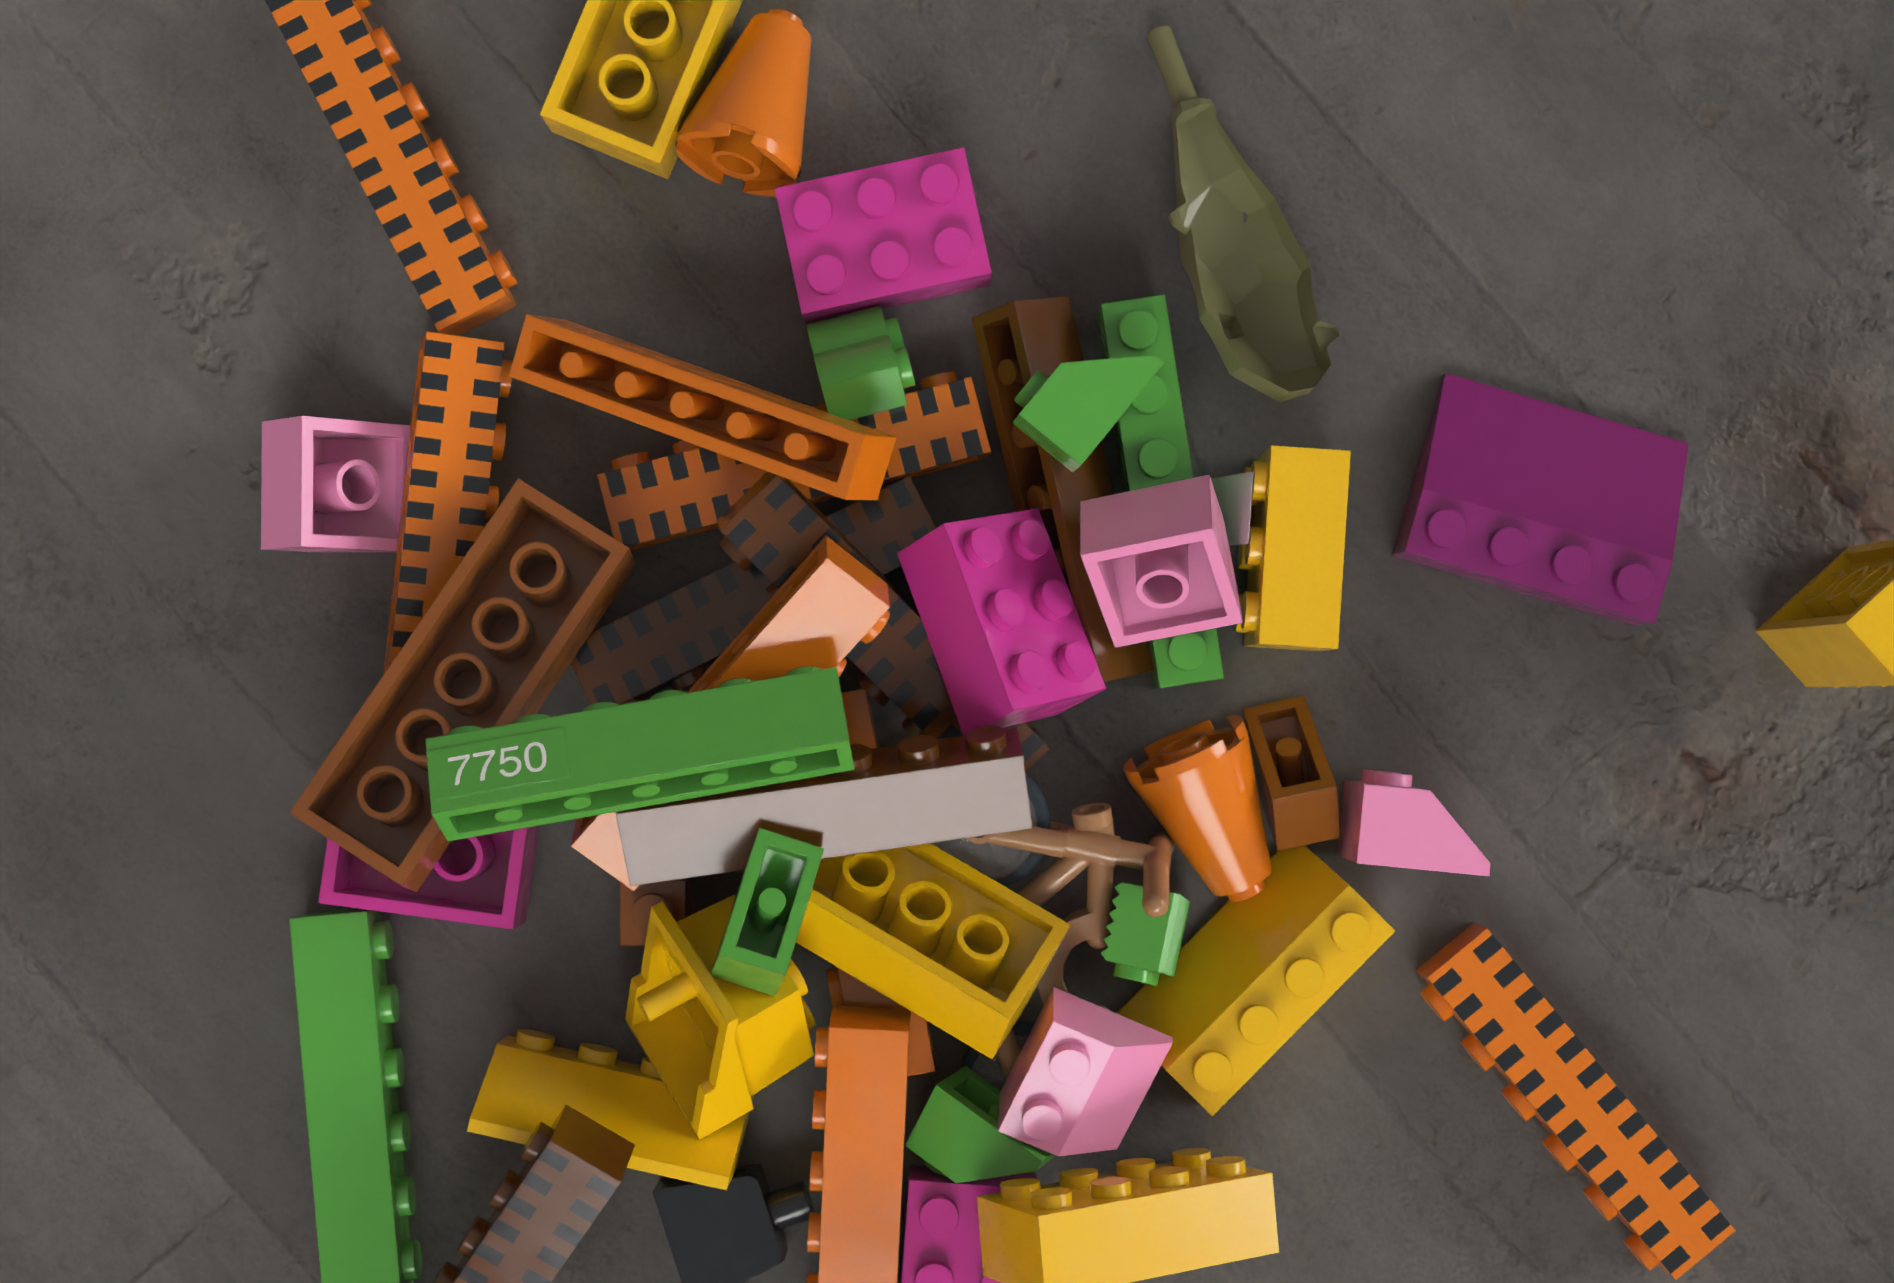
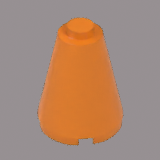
M771 9L767 13L754 15L679 128L676 146L677 155L689 168L699 175L722 185L725 175L745 181L742 192L766 197H776L775 188L796 184L801 174L812 42L810 33L803 27V22L798 16L782 9Z
M1230 715L1226 716L1230 727L1214 730L1210 719L1181 728L1144 747L1148 760L1136 768L1131 757L1123 765V771L1134 790L1214 896H1228L1231 902L1248 899L1265 888L1263 880L1271 874L1272 866L1248 731L1242 717Z

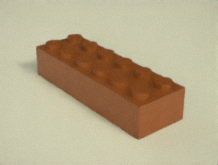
M518 478L289 813L399 885L417 892L451 842L446 840L431 814L426 739L444 736L450 730L462 726H477L484 729L513 724L523 716L537 714L637 564L630 549Z

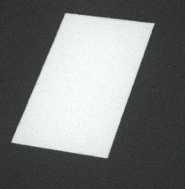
M1254 472L1211 478L1225 521L1229 546L1249 544Z

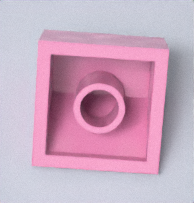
M296 416L262 422L261 550L396 552L410 425L312 416Z
M1210 474L1080 501V555L1115 648L1243 623L1225 521Z
M1362 769L1361 781L1343 780L1339 821L1340 838H1338L1337 856L1357 864L1489 876L1491 863L1431 790L1412 787L1413 775Z
M1053 987L999 1094L998 1132L1058 1157L1117 1150L1173 1044L1172 1037Z

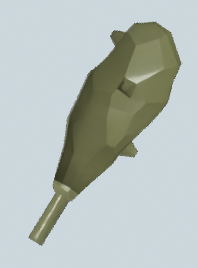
M1157 27L1147 35V38L1174 105L1171 111L1174 138L1176 210L1170 213L1168 218L1171 225L1177 229L1181 263L1190 277L1197 298L1199 319L1214 342L1231 376L1279 403L1306 395L1316 387L1331 365L1327 347L1340 336L1337 326L1319 321L1311 286V267L1275 197L1246 164L1216 118L1217 109L1213 102L1207 98L1197 97L1171 27ZM1243 212L1248 215L1245 223L1243 221Z

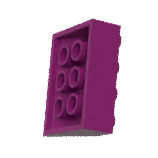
M1445 373L1441 380L1391 556L1629 625L1655 624L1673 562L1689 443Z

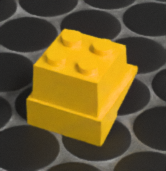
M735 894L677 922L663 901L651 906L641 973L631 978L625 1019L628 1027L699 1140L753 1110L751 1096L814 1056L809 1030L815 1027L816 1024L809 1007L802 998V996L808 994V988L802 974L792 960H790L786 976L775 996L711 975Z

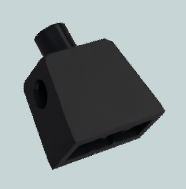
M761 1164L737 1166L727 1190L665 1177L658 1181L652 1191L682 1283H745L770 1270L785 1260L788 1251L783 1229L808 1221L810 1212H814L812 1200L804 1181L770 1192Z

